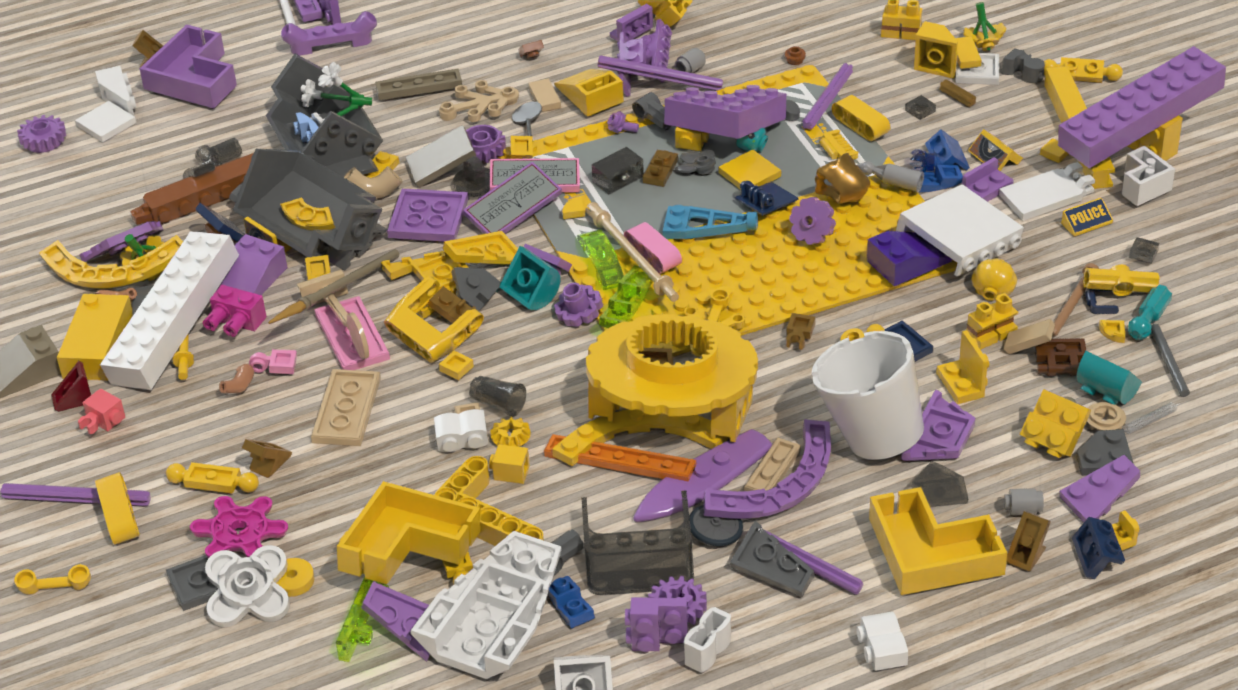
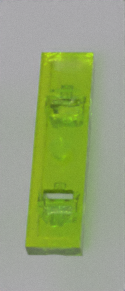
M365 576L335 642L339 661L350 662L357 643L370 644L373 638L372 626L366 624L369 614L361 608L373 583V580L366 579ZM376 582V583H378V584H381V585H383V586L389 588V585H385V584H383V583Z

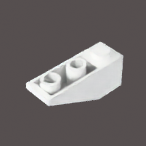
M120 66L95 71L102 100L105 102L110 101L134 116L133 109L137 107L127 73L122 74Z

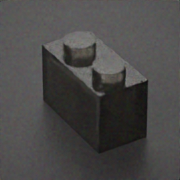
M627 146L591 164L592 182L608 195L642 178L644 175L643 158Z

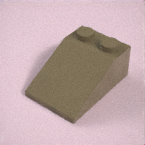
M42 325L19 333L0 350V399L61 374L57 361L59 351Z

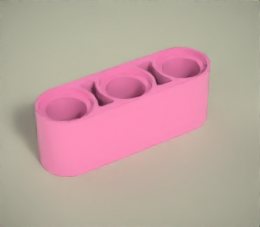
M643 222L624 232L623 236L659 274L682 263L679 250L648 223Z

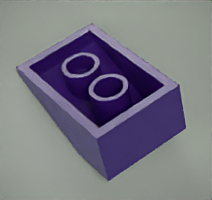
M886 231L869 238L867 243V262L893 286H897L952 262L949 256L916 232Z

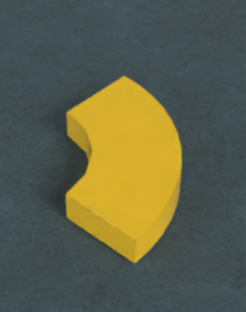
M302 197L280 204L286 218L297 227L311 231L335 229L329 207H312L306 204Z

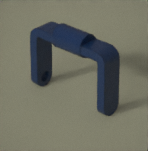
M1087 288L1085 296L1091 313L1117 314L1119 312V308L1116 305H1096L1097 301L1094 291L1112 290Z

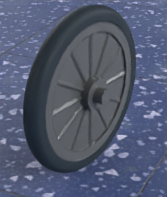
M704 505L695 508L688 518V527L693 536L711 546L730 545L736 542L743 532V522L741 519L704 516Z

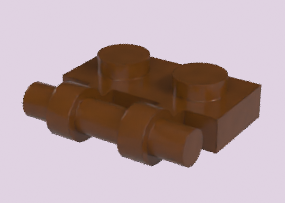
M1085 338L1051 339L1049 342L1034 346L1036 362L1047 363L1037 364V373L1047 374V376H1056V374L1077 376L1078 362L1081 361L1086 351ZM1056 362H1069V364H1056Z

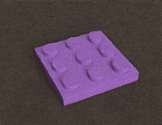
M402 188L387 230L388 238L443 242L455 240L464 215L463 210L468 202V192Z

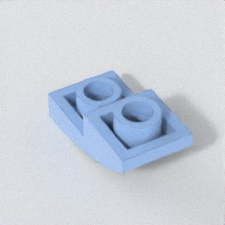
M301 112L296 113L297 121L293 122L295 134L300 135L302 142H308L319 127Z

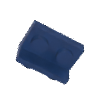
M1088 517L1072 536L1073 544L1087 578L1096 579L1109 562L1120 565L1125 562L1113 526L1106 520Z

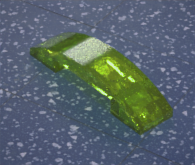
M595 230L578 234L577 239L583 251H587L596 269L597 279L602 289L608 290L626 285L616 253L602 230Z

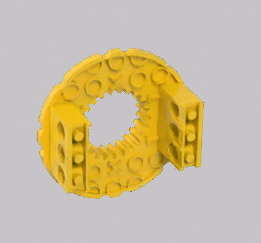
M658 314L637 317L630 322H620L598 335L596 342L592 343L588 348V356H586L588 418L593 419L597 415L608 417V422H613V415L616 410H619L620 406L629 410H641L643 413L650 415L661 413L668 416H690L711 412V438L716 439L717 435L730 437V442H736L753 400V384L756 381L758 371V357L755 348L748 340L742 339V334L733 328L714 320H702L697 316L687 315L682 317L675 314ZM670 341H673L676 345L683 342L685 346H691L692 344L693 348H700V352H705V354L701 355V359L695 358L693 363L686 361L684 365L679 362L671 365L669 362L660 364L658 360L651 362V358H644V354H639V352L644 351V347L650 348L651 344H668Z

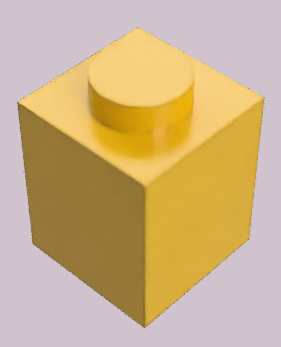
M498 444L495 454H491L489 468L493 469L494 480L524 484L530 467L528 448Z

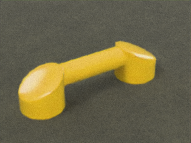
M78 564L69 570L68 576L37 579L32 570L25 569L16 574L14 582L17 589L27 595L34 594L39 589L72 586L75 590H81L90 582L91 573L87 566Z

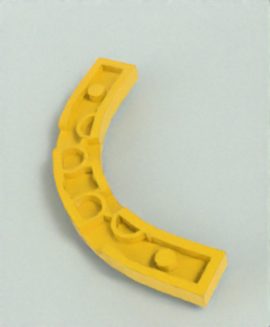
M175 235L153 251L130 260L129 265L120 267L117 264L97 265V267L89 266L87 262L72 256L58 240L40 251L39 254L46 264L67 282L88 288H114L133 284L162 273L183 241L178 235Z
M637 409L623 410L614 413L613 422H608V417L601 416L581 425L552 449L553 457L574 466L578 462V456L581 453L585 454L591 449L593 442L604 443L613 439L614 434L623 431L632 434L650 432V428L665 429V433L689 438L710 449L726 442L730 437L717 435L716 439H712L711 420L699 415L668 416L661 413L650 415Z

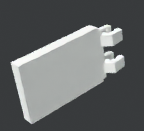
M1079 162L1068 164L1065 170L1057 168L999 189V196L1022 221L1082 201L1083 196L1094 192V187L1091 184L1095 183V179L1091 175L1082 176L1079 172L1083 171V167Z

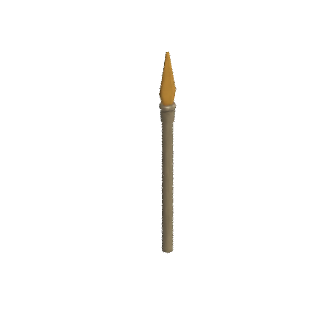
M393 249L317 292L299 298L296 303L286 307L271 319L268 324L302 311H307L323 298L380 268L382 261L390 260L391 262L398 258V250Z

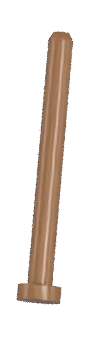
M1088 263L1083 268L1081 280L1054 321L1055 327L1052 337L1058 335L1086 290L1083 284L1085 269H1099L1097 265Z

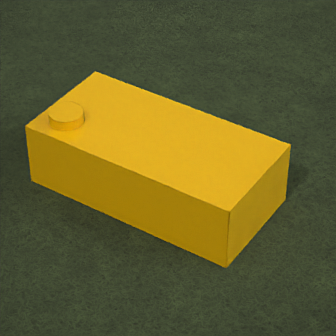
M82 295L57 355L62 379L66 377L78 361H81L84 365L87 380L109 381L100 364L133 317L129 295Z

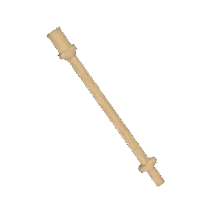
M596 202L589 203L587 207L591 211L588 208L585 210L593 219L595 226L604 228L652 279L655 293L666 295L672 302L677 301L679 295L673 289L674 283L672 278L668 275L661 276L610 222L611 215L606 210H602Z

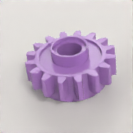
M42 115L41 118L34 116L32 121L25 120L26 124H21L20 129L17 130L20 145H23L24 149L27 148L36 153H44L56 149L64 141V137L67 136L64 122L59 117L54 119L53 115L48 118L45 115Z
M476 125L466 130L476 153V156L469 159L468 162L476 160L477 164L484 160L485 163H488L489 159H497L496 156H503V150L506 149L505 135H502V131L490 125Z

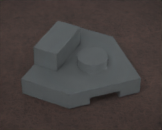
M454 267L451 271L457 288L456 296L466 300V304L470 307H476L478 311L482 309L500 287L501 282L484 268Z

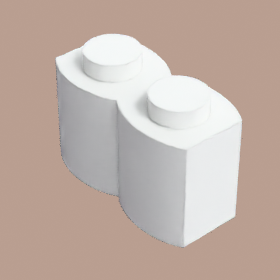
M473 409L460 414L445 413L434 417L438 451L453 452L462 448H480L488 444L484 410Z
M712 607L702 615L699 625L692 628L684 640L686 666L702 673L714 664L716 655L723 652L730 644L731 614Z
M892 611L861 617V624L857 626V636L859 642H864L865 644L864 655L866 662L871 663L875 671L908 665V649L895 613Z

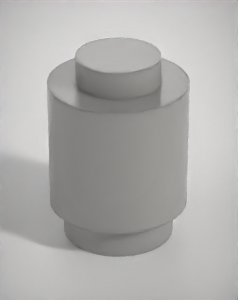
M692 48L677 58L675 69L693 73L705 65V54L698 48Z
M1035 488L1009 489V494H1004V508L1009 510L1010 515H1022L1024 511L1036 515L1037 512H1043V492L1036 491Z

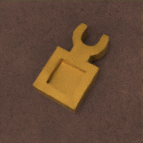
M792 313L786 328V347L790 348L793 342L799 343L800 350L805 347V339L811 338L816 324L815 316Z

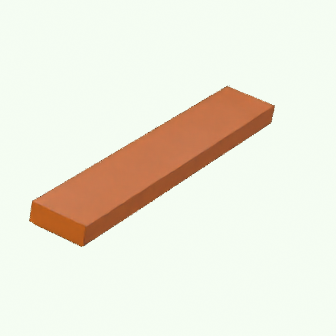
M552 434L544 449V456L557 459L553 457L552 449L566 436ZM593 442L592 448L585 454L581 453L578 456L577 462L579 464L660 479L668 477L689 482L697 465L694 459L600 442Z

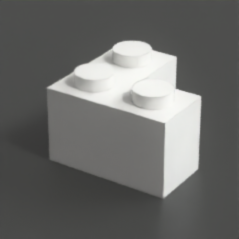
M1146 146L1127 153L1122 195L1136 206H1139L1171 191L1175 168Z

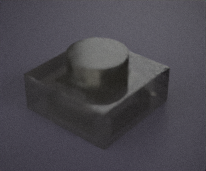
M920 95L905 103V111L921 120L936 112V104Z
M1137 237L1130 249L1129 258L1152 264L1159 250L1160 243Z

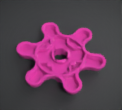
M221 496L214 501V507L218 511L217 516L212 519L194 520L190 524V531L196 537H209L213 539L205 548V554L208 559L214 553L222 550L240 551L245 553L246 557H250L258 548L263 546L261 542L264 539L284 537L288 530V523L284 520H270L265 517L270 512L273 504L269 497L261 496L248 506H238L231 497ZM237 528H244V530L239 531V534L235 531Z

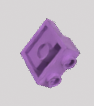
M631 597L630 609H625V626H631L626 627V644H632V651L648 652L660 651V643H684L688 633L687 598Z

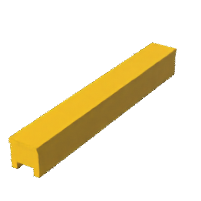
M1068 66L1046 68L1044 86L1062 124L1087 109ZM1110 157L1091 168L1078 161L1083 167L1084 175H1091L1095 179V183L1091 184L1094 189L1113 187L1109 173H1115V168Z

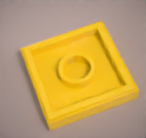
M750 150L718 167V173L740 190V184L743 181L749 180L754 186H761L781 177V170L755 150Z

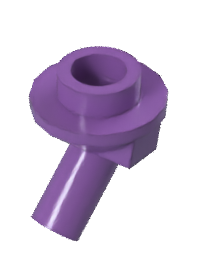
M621 111L612 113L607 122L609 124L608 129L615 133H619L621 130L638 132L639 124L625 122L626 116Z

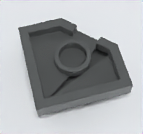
M1124 429L1097 431L1077 450V461L1081 476L1089 475L1123 455L1133 463Z

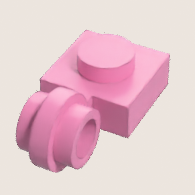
M272 349L271 356L257 352L250 357L249 364L253 367L254 372L257 373L263 372L269 366L270 373L294 374L297 351Z

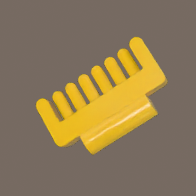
M836 129L823 133L819 144L833 160L845 153H849L853 160L858 158L859 152L855 151L845 138L842 137L840 130Z

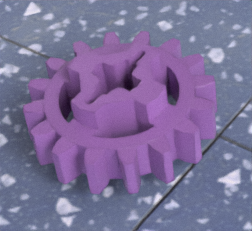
M671 576L667 583L660 580L659 587L652 586V593L648 594V598H687L688 622L692 625L696 624V618L701 619L703 611H707L706 591H702L701 584L694 586V579L685 582L684 576H680L678 581H675Z

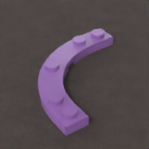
M804 420L803 457L797 470L777 483L776 487L767 491L764 488L753 491L705 489L704 516L738 519L759 518L785 511L803 501L818 486L826 471L831 452L830 422Z

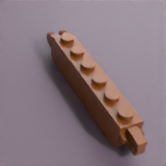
M254 153L146 193L143 196L144 204L130 211L132 220L136 225L153 221H160L161 224L195 212V208L199 203L208 207L229 199L231 192L243 182Z

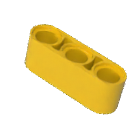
M849 95L832 104L831 109L834 117L868 141H873L887 134L891 129L889 120L883 114L854 95Z
M121 472L95 480L113 544L116 545L139 537V529Z

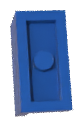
M942 129L925 143L935 168L936 165H953L954 163H957L966 171L970 168L959 142Z

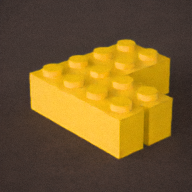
M383 481L338 543V571L359 577L363 573L366 579L388 584L410 551L459 565L468 552L469 546H472L480 533V507Z
M921 487L898 491L897 514H894L895 496L893 492L870 497L869 520L901 595L1005 575L1007 551L1000 536H997V530L989 514L937 524Z

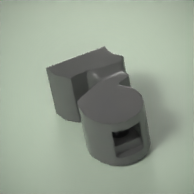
M1014 48L1003 58L1002 74L1013 75L1016 71L1021 70L1024 82L1039 83L1044 78L1045 63L1039 58H1031L1032 55H1027L1024 50Z

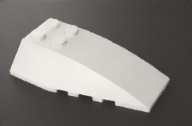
M513 531L490 550L488 557L475 562L470 572L466 575L461 574L454 580L453 586L449 589L444 588L437 594L411 629V635L437 662L488 679L509 670L536 631L562 551L561 546Z

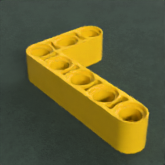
M482 456L468 458L434 494L439 497L480 507V533L477 538L494 546L513 531L544 541L543 531L540 528L476 499L490 483L488 462Z

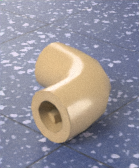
M388 166L378 176L372 178L364 176L355 167L344 175L345 179L374 195L376 199L386 197L403 183L402 179Z

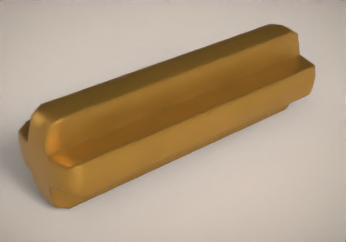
M947 79L943 82L941 81L939 89L968 107L975 105V95Z

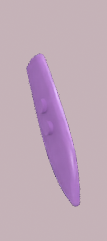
M750 429L738 435L736 442L728 440L694 458L697 465L689 482L668 477L662 479L644 497L633 520L635 522L655 520L673 515L704 500L705 489L720 490L767 454L772 443L760 432Z

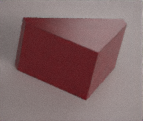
M78 361L51 394L56 411L60 412L83 406L82 402L91 396L83 362Z

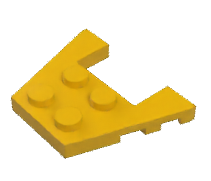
M445 251L424 254V258L411 259L410 256L403 257L401 262L390 263V260L381 262L383 271L391 280L414 272L421 281L428 276H432L440 283L438 291L444 286L455 295L457 288L451 271L454 267L469 268L465 263L454 262ZM427 304L418 314L424 319L435 310Z

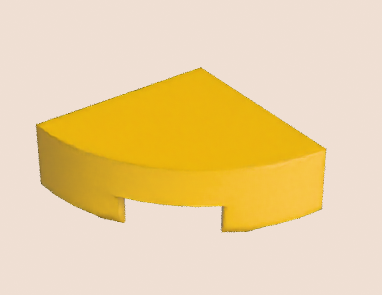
M582 196L573 198L564 205L562 210L563 219L585 216Z
M1099 320V329L1106 338L1118 343H1125L1124 321Z

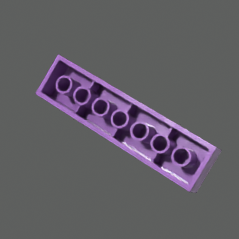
M1193 46L1060 124L1058 146L1085 166L1091 168L1222 90L1225 85L1226 67Z

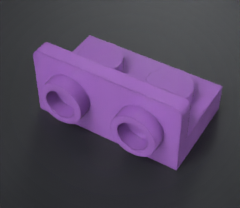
M645 4L616 20L617 29L610 32V37L619 42L620 32L624 31L629 41L653 28L652 6Z
M993 157L964 174L962 184L988 202L999 195L1000 188L1013 184L1014 180L997 169L998 159Z

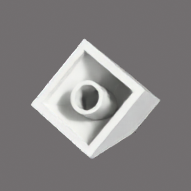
M610 655L554 657L556 690H613Z

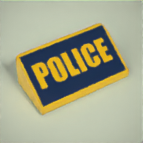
M1102 198L1080 204L1062 212L1061 224L1074 237L1113 223V218Z

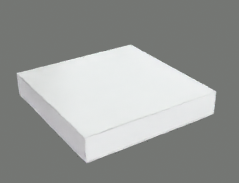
M979 53L982 60L981 67L960 69L957 62L956 83L999 85V54Z
M107 101L76 119L75 123L78 128L103 143L134 125L136 119L135 116Z

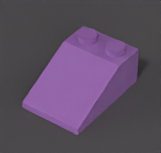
M245 234L234 245L239 256L219 287L226 285L262 295L288 268L284 246Z

